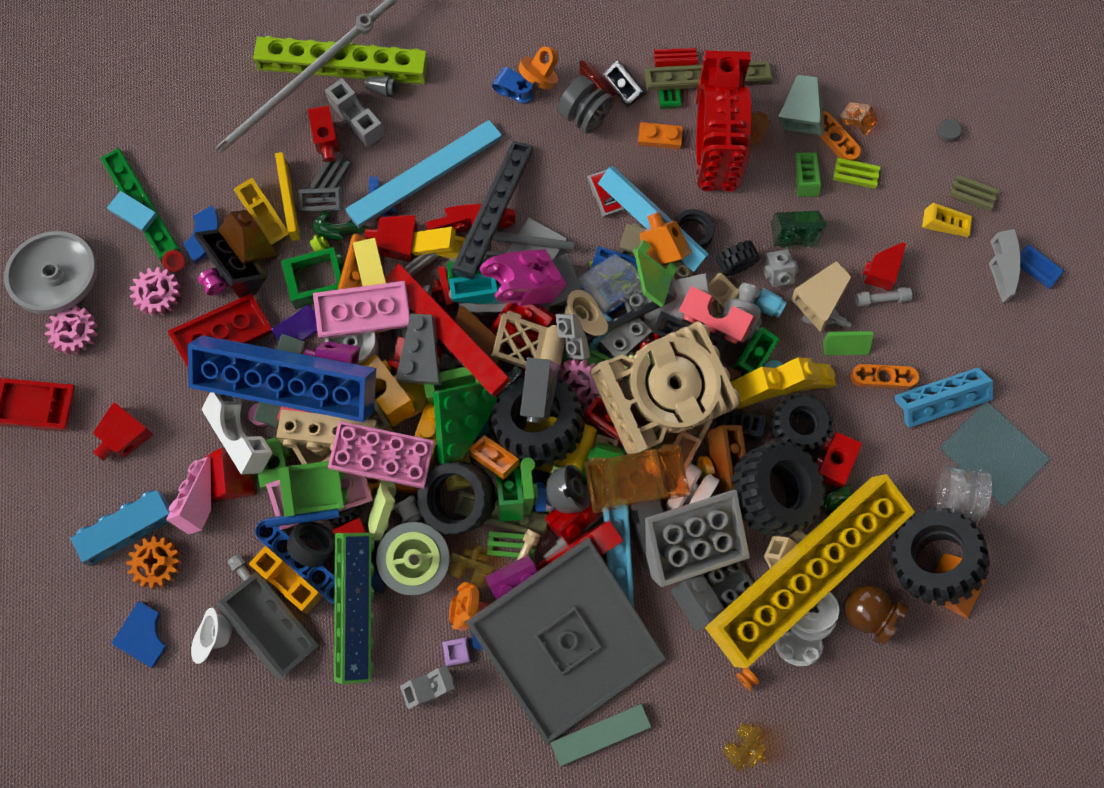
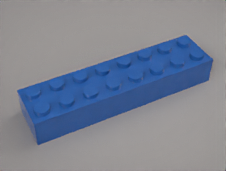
M203 335L188 344L189 388L358 422H364L374 413L376 368Z

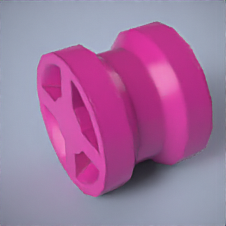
M210 268L198 277L199 283L205 286V292L208 296L219 294L227 286L226 281L220 278V272L217 268Z

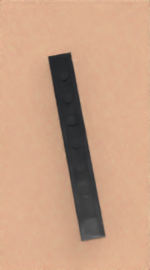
M512 141L451 269L453 275L474 280L533 152L532 145Z

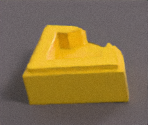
M698 456L695 458L696 465L701 469L702 473L699 477L700 480L709 474H715L713 464L708 456Z

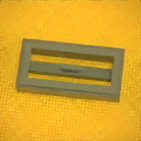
M957 174L949 196L991 211L999 190ZM956 189H959V190H961V191L967 192L968 195L965 194V193L959 192V191H957ZM977 196V197L983 198V199H985V200H988L989 202L983 201V200L978 199V198H975V197Z

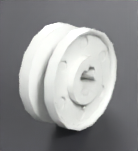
M829 592L790 628L792 632L800 638L810 641L822 640L829 636L836 627L839 615L837 599Z

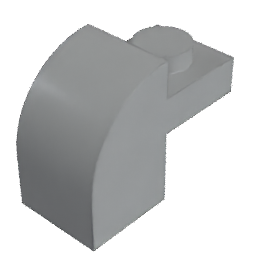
M447 665L439 667L427 675L411 679L400 686L408 710L446 696L455 689L453 677L448 671Z

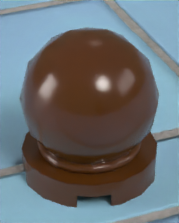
M873 585L858 586L847 595L844 602V612L847 621L859 631L874 633L873 641L881 646L891 639L898 629L893 625L899 616L904 618L908 610V605L900 600L892 604L890 596L883 589Z

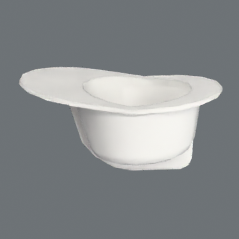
M209 608L206 611L192 642L191 656L196 664L203 663L213 649L226 646L233 627L223 615L217 614L214 608Z

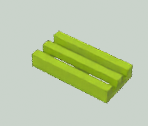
M837 158L833 180L876 189L881 166ZM839 172L851 174V176L839 174ZM860 176H861V177L870 178V179H872V181H871V180L862 179V178H857V177H860Z

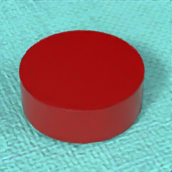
M177 250L166 252L162 258L164 268L170 272L181 271L186 263L184 255Z

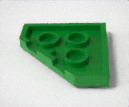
M480 382L433 392L439 463L463 459L492 413L493 405L497 403V395L495 397L491 395Z

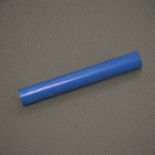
M339 509L295 514V516L265 518L266 528L339 518Z

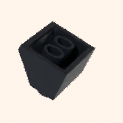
M219 229L195 232L193 236L238 298L250 293L256 295L267 278L257 262L243 264L220 234Z

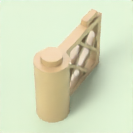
M508 311L507 314L503 313L501 316L492 357L526 368L527 361H524L520 353L529 348L533 358L550 359L560 366L565 347V338L558 337L557 325L546 328L521 319L520 314ZM506 321L513 323L518 332L510 336L505 328ZM528 330L539 332L538 340L531 343L525 332ZM521 335L527 346L518 350L512 338ZM506 341L513 351L510 355L499 352L500 345Z

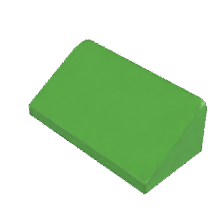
M828 332L823 339L824 354L826 356L868 355L873 340V332Z

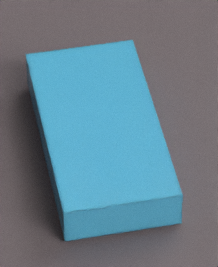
M122 191L116 195L107 207L110 212L142 232H145L158 216L154 211Z

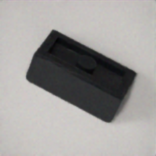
M618 60L602 75L626 106H630L647 94L626 66Z

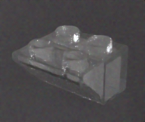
M615 254L578 277L582 286L594 298L604 315L638 293L642 288L639 273L635 267Z

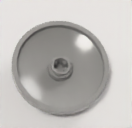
M63 231L41 233L26 240L12 253L5 267V287L10 297L21 308L36 314L59 313L78 304L90 292L97 277V260L88 244L72 233Z

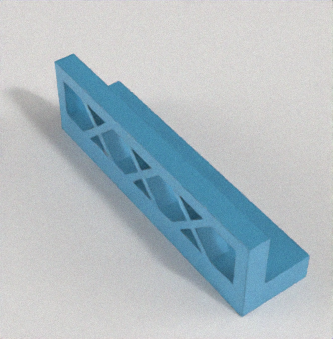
M975 368L895 395V402L904 410V423L910 428L993 400V381L982 370ZM974 377H978V378H979L978 380H975V381H974V380H968V379H971V378H974ZM957 385V387H954V388H952V387H947V386ZM936 392V394H933V395L926 394V393ZM915 399V401L907 403L905 400Z

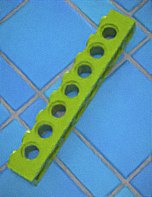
M257 36L253 60L258 70L300 74L336 42ZM350 43L313 75L355 79L392 76L401 83L425 85L428 60L426 51L416 48L410 50L399 47L387 48L377 45L364 46Z

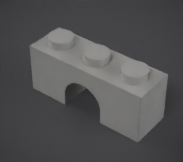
M343 78L325 90L329 104L367 148L385 136L381 122L369 108L364 110L357 100L355 92Z

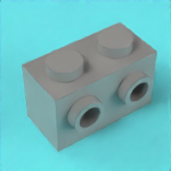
M637 318L607 334L600 341L599 349L610 358L621 354L627 357L629 355L634 356L633 353L641 347L644 341L651 342L652 330L640 318Z

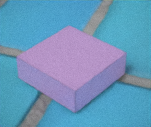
M466 637L442 642L447 667L471 662Z

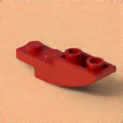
M465 204L444 208L445 217L425 222L427 230L453 227L457 233L464 232L472 227L482 204ZM506 208L498 228H508L516 223V215L513 209Z

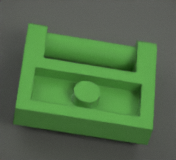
M524 458L520 466V480L524 502L523 515L531 514L532 506H535L536 498H538L537 484L532 483L531 472L534 471L535 462L531 458Z

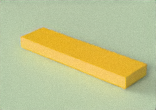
M283 152L275 153L287 230L292 241L300 240L288 162Z

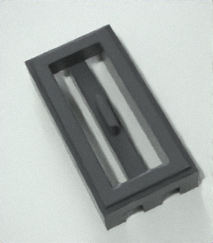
M336 157V160L333 162H325L309 189L326 188L341 165L342 168L329 187L337 188L351 167L350 162H345L340 157ZM334 193L317 194V195H319V196H321V197L324 198V197H332V195H333Z
M343 188L298 189L299 212L342 211L343 197H341V193H343ZM336 193V197L304 198V195ZM336 202V205L304 207V203Z

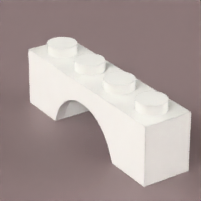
M210 392L202 407V411L241 474L262 473L272 455V451L262 436L247 437L244 434L240 422L242 404L239 399Z

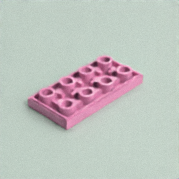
M339 421L328 469L424 489L434 441Z

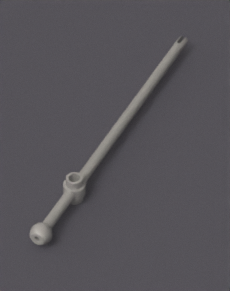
M385 0L369 15H359L356 19L355 27L220 142L216 149H220L219 152H224L360 33L368 34L372 30L373 22L398 0Z

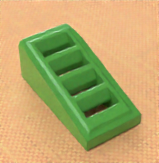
M817 152L795 153L797 196H819L821 181ZM801 162H812V164H801Z

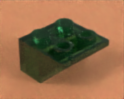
M819 211L774 213L771 221L773 244L782 248H789L793 245L814 246L818 244L827 226L826 221Z

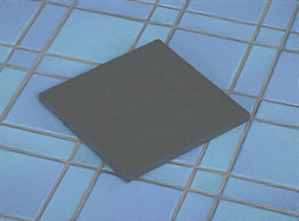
M588 537L465 621L546 745L666 660L665 655Z

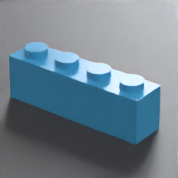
M151 490L144 493L141 499L136 502L122 505L118 512L98 519V523L91 527L86 526L79 529L76 535L70 539L82 563L92 566L169 523L166 519L170 513V506L161 492Z

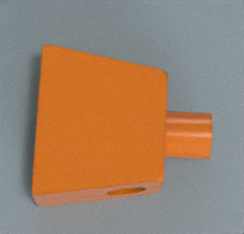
M660 211L647 216L650 228L640 232V240L644 239L650 244V248L646 253L649 257L661 265L681 260L692 253L676 221L664 223Z

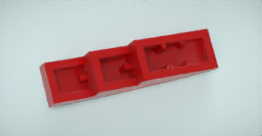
M608 519L591 532L588 531L574 542L568 543L535 566L538 572L587 537L590 538L600 556L622 542L623 538L610 519Z

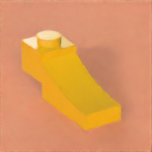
M253 177L233 189L271 245L289 235L288 230Z

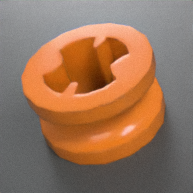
M742 668V673H737L736 677L744 687L752 691L753 685H758L760 681L748 668Z

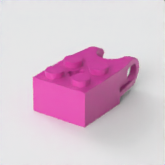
M546 249L517 251L494 256L486 260L480 267L483 276L494 278L502 285L497 293L494 294L497 301L501 303H518L519 306L553 302L567 286Z

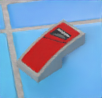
M607 170L587 176L602 217L624 209L598 184Z

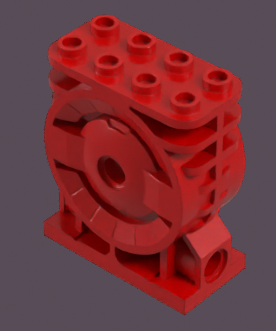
M705 50L695 96V104H698L696 123L697 187L701 188L702 191L723 190L725 192H733L741 185L750 158L751 96L749 86L744 84L751 60V52Z

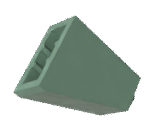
M797 75L778 116L783 130L824 135L822 90L817 77Z

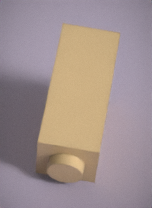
M836 261L794 289L791 300L821 332L825 329L847 289L851 276L848 270L843 266L841 267Z

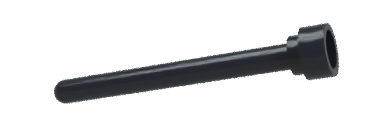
M673 292L668 293L664 305L673 302L676 299V294ZM651 301L607 322V332L660 308V306ZM585 332L589 347L590 343L593 342V339L599 336H594Z

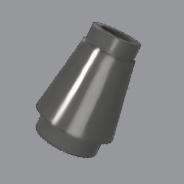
M392 76L367 77L365 89L387 97L395 96L398 91V80Z

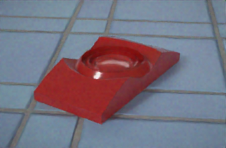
M0 378V426H18L52 431L66 430L75 385Z

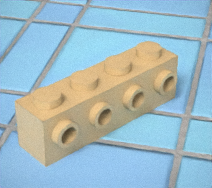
M281 410L276 437L286 447L296 448L297 445H306V448L311 450H321V447L330 448V451H332L339 421L379 429V425L373 419L358 422L318 413Z

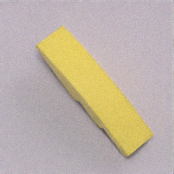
M375 238L354 242L353 247L362 285L385 284L386 281Z

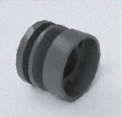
M582 75L576 78L563 93L557 106V112L570 122L575 120V126L581 128L588 135L594 132L607 117L614 103V98L602 88L596 90V84Z

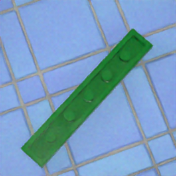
M120 148L100 157L119 192L122 191L158 215L143 233L161 263L166 252L170 250L181 252Z

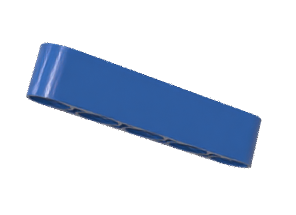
M265 520L259 522L255 527L256 537L321 595L335 605V600L332 597L335 590V576L323 566L314 568L306 566L299 569L298 562L290 556L289 551L287 553H281L280 551L281 546L287 543L289 536L276 526L271 527L273 528V534L268 538H264L263 533L267 529ZM319 573H325L326 575L325 581L322 584L315 583V577Z

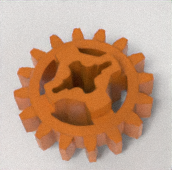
M152 536L151 542L144 538L142 539V546L134 545L137 550L135 553L129 552L133 559L126 562L127 565L132 567L128 574L131 576L135 575L132 581L137 584L141 582L140 586L143 588H147L149 585L151 589L156 590L157 584L164 588L166 587L165 581L173 582L174 579L171 575L173 573L179 574L180 572L175 568L176 565L182 564V561L176 559L180 552L173 550L175 545L171 542L167 544L168 540L165 538H161L159 541L157 537ZM161 548L166 551L168 557L162 556ZM155 559H157V563H154L152 567L151 563L155 562ZM140 569L146 570L147 578L143 576Z

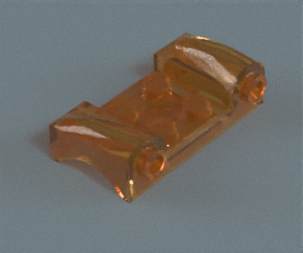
M667 444L659 449L605 459L603 457H595L589 459L588 462H584L593 513L615 510L617 507L654 500H669L690 496L681 445Z

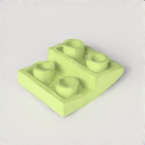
M383 480L380 482L368 520L369 532L373 540H382L384 531L388 528V519L395 507L394 496L396 494V486L393 482Z

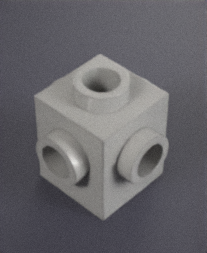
M788 249L766 253L764 275L766 279L770 280L772 287L795 283L798 265L796 260L792 259Z

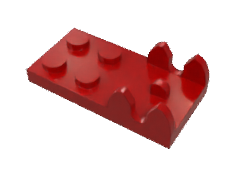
M252 293L167 331L187 370L188 344L202 335L250 344L273 333L270 324Z

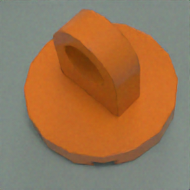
M543 46L538 50L534 58L523 57L519 63L518 70L528 82L539 83V88L546 90L554 89L559 80L557 74L553 71L558 62V53L553 47ZM547 52H548V54H549V61H548V63H547L546 60H545V56H546V53H547Z
M463 582L456 590L459 591L458 595L454 596L451 600L449 621L450 624H454L452 626L454 630L466 631L469 627L465 621L490 605L479 602L478 587L469 582Z

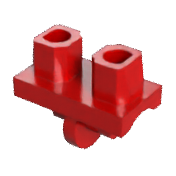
M444 266L439 267L440 280L434 281L432 296L437 298L438 303L446 302L447 306H451L452 311L459 310L458 305L462 303L453 302L449 296L448 271Z

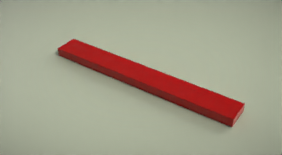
M398 263L385 277L386 283L405 281L409 308L415 314H427L435 318L437 337L495 397L511 379L407 270Z

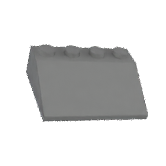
M736 490L645 518L646 557L651 578L661 587L750 558Z

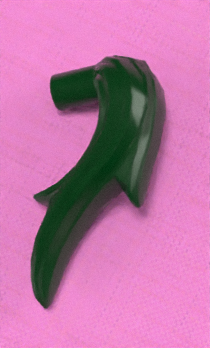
M324 211L316 218L312 225L314 232L320 237L324 236L325 238L343 240V235L365 233L366 228L371 229L367 225L358 228L352 222V219L342 224H330L327 221L331 215L327 211Z
M852 484L836 489L823 498L824 504L822 509L828 516L854 493L850 490Z

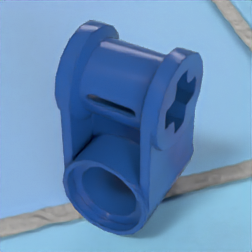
M502 67L492 83V88L498 94L507 96L521 104H527L533 100L532 83L508 67Z

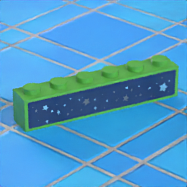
M335 533L334 681L340 684L370 682L371 675L373 674L371 650H373L374 641L371 636V626L374 622V616L371 611V601L374 598V590L371 587V577L374 574V565L371 562V552L374 550V540L371 538V533Z

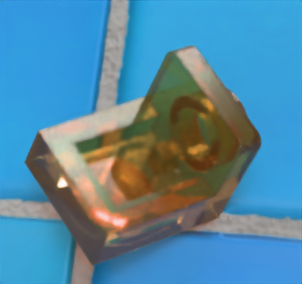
M852 101L848 103L839 116L841 123L859 126L863 135H867L877 121L872 105Z

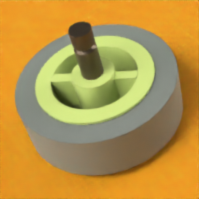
M405 522L394 526L382 537L377 548L376 564L382 580L391 589L405 595H420L434 589L443 580L449 566V550L444 538L431 526L420 522Z

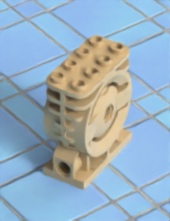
M697 321L688 327H683L676 332H672L645 345L632 358L621 354L610 360L598 363L590 371V375L628 457L661 443L665 434L681 433L738 408L740 395L729 381L730 374L722 366L719 359V350L715 345H712L709 338L710 332L705 324ZM674 353L680 354L683 357L675 356ZM648 355H649V357H650V359H651V361H652L653 367L651 368V370H650V372H649V374H648V377H647V389H648V393H647L646 387H645V376H646L647 369H648V367L650 366V361H649V358H648ZM695 366H699L704 377V382L701 381L699 372ZM670 378L677 381V389H673L670 386ZM622 380V384H621V388H620L618 382ZM703 385V396L700 400L701 405L699 407L696 400L699 397L701 387ZM651 399H652L658 406H660L661 408L666 409V410H670V411H675V413H676V415H677V417H678V419H679V422H678V420L676 419V417H675V415H674L673 413H669V412H666V411H664V410L658 408V407L651 401ZM637 423L640 424V425L643 426V427L637 428V426H638Z

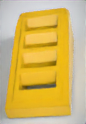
M932 203L924 210L922 227L933 231L968 237L970 236L972 216ZM959 220L962 221L961 227H959Z

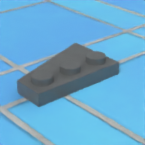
M410 314L396 380L399 382L442 386L438 368L440 362L436 348L438 344L436 322L432 315Z

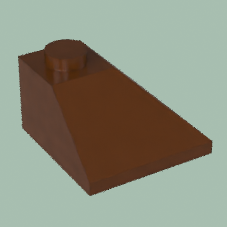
M247 210L229 212L218 231L243 264L277 258V253Z

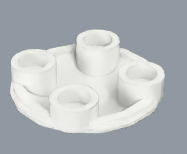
M789 629L775 642V648L780 657L787 663L795 666H808L820 658L823 642L822 640L810 641L802 639Z

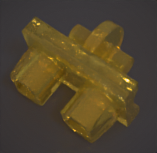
M476 545L474 551L468 548L465 549L464 555L472 557L471 559L452 553L450 558L452 563L450 569L451 577L462 580L466 569L472 570L474 574L471 583L482 588L487 582L485 577L493 573L494 570L491 566L477 562L478 560L487 562L488 559L487 555L481 553L482 546Z
M744 722L736 732L737 736L744 740L741 747L738 748L732 742H729L722 750L732 767L738 772L745 763L753 768L757 761L765 764L767 761L762 756L767 749L761 743L765 737L762 733L763 730L758 726L753 728Z

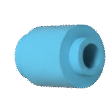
M763 288L754 303L760 308L762 313L770 317L775 316L779 318L787 302L782 300L783 297Z

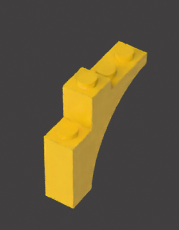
M797 357L777 368L760 367L730 382L740 395L739 406L736 409L784 394L812 389H830L837 386L835 373L830 364L813 363L812 358Z

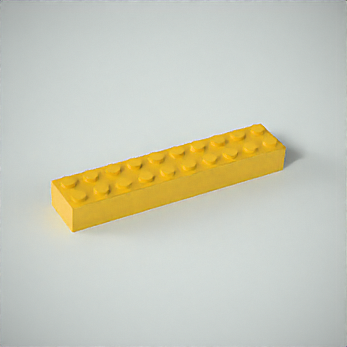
M887 474L871 477L712 620L705 629L734 667L748 668L911 517L915 511Z

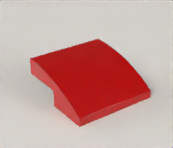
M506 303L489 330L497 336L501 316L503 313L507 314L508 311L520 314L521 319L544 327L548 326L554 314L538 304L519 306L518 303ZM506 321L505 328L510 336L518 332L513 323ZM533 330L525 332L531 343L538 340L539 332ZM521 335L512 338L518 350L527 346ZM528 348L527 350H525V351H523V352H521V353H523L524 355L528 356V354L530 353V350H529V348Z

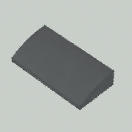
M258 572L250 576L215 605L277 681L319 646Z

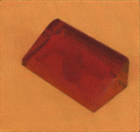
M584 60L580 61L579 74L586 76L594 82L596 90L602 88L606 93L614 97L616 92L594 66Z

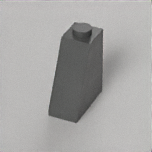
M527 357L520 412L521 416L527 418V422L541 423L542 419L549 420L560 372V366L550 359Z

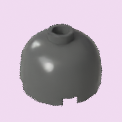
M573 464L563 466L555 470L547 481L545 493L547 501L555 509L565 514L583 511L590 505V490L588 484L583 485L581 478H584V475L578 467Z

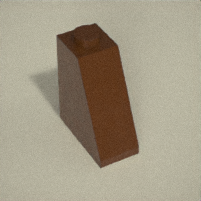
M460 306L455 319L456 323L501 368V365H505L506 362L492 357L496 335L465 307ZM501 344L499 352L509 355L505 344ZM445 346V350L447 351V353H448V354H451V355H454V354Z

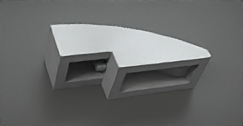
M1015 229L998 232L990 241L995 256L989 262L1002 303H1007L1015 295L1019 281L1020 250Z

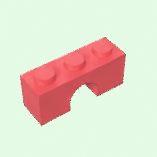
M691 286L679 309L684 314L683 319L691 323L699 321L705 324L709 332L716 334L717 331L725 334L724 339L734 344L737 341L744 343L756 318L732 306L726 317L714 318L711 314V306L715 298Z

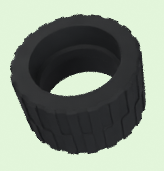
M466 461L443 463L428 471L424 489L419 488L417 492V505L427 525L431 526L435 531L447 535L470 532L483 526L495 510V502L497 500L495 484H493L490 475L482 467L474 463H467ZM453 475H460L466 478L472 485L475 493L473 511L463 520H454L449 517L440 503L441 487L445 480Z

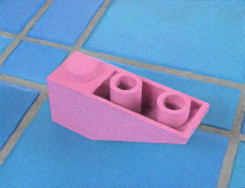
M209 457L198 461L195 460L188 469L189 474L180 485V492L177 498L169 507L170 513L166 520L188 535L201 531L211 512V461Z

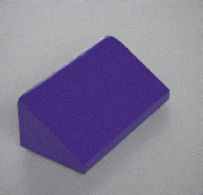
M307 305L275 326L272 332L278 341L282 334L304 341L317 332L315 312L310 305Z

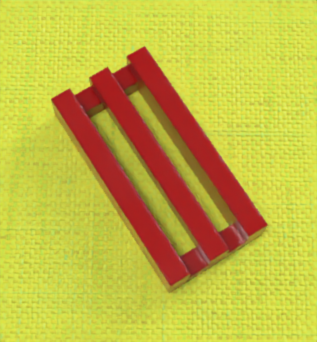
M696 48L654 49L655 67L698 65Z

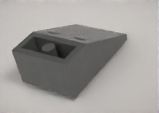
M739 561L685 579L670 591L695 632H698L706 627L754 583Z

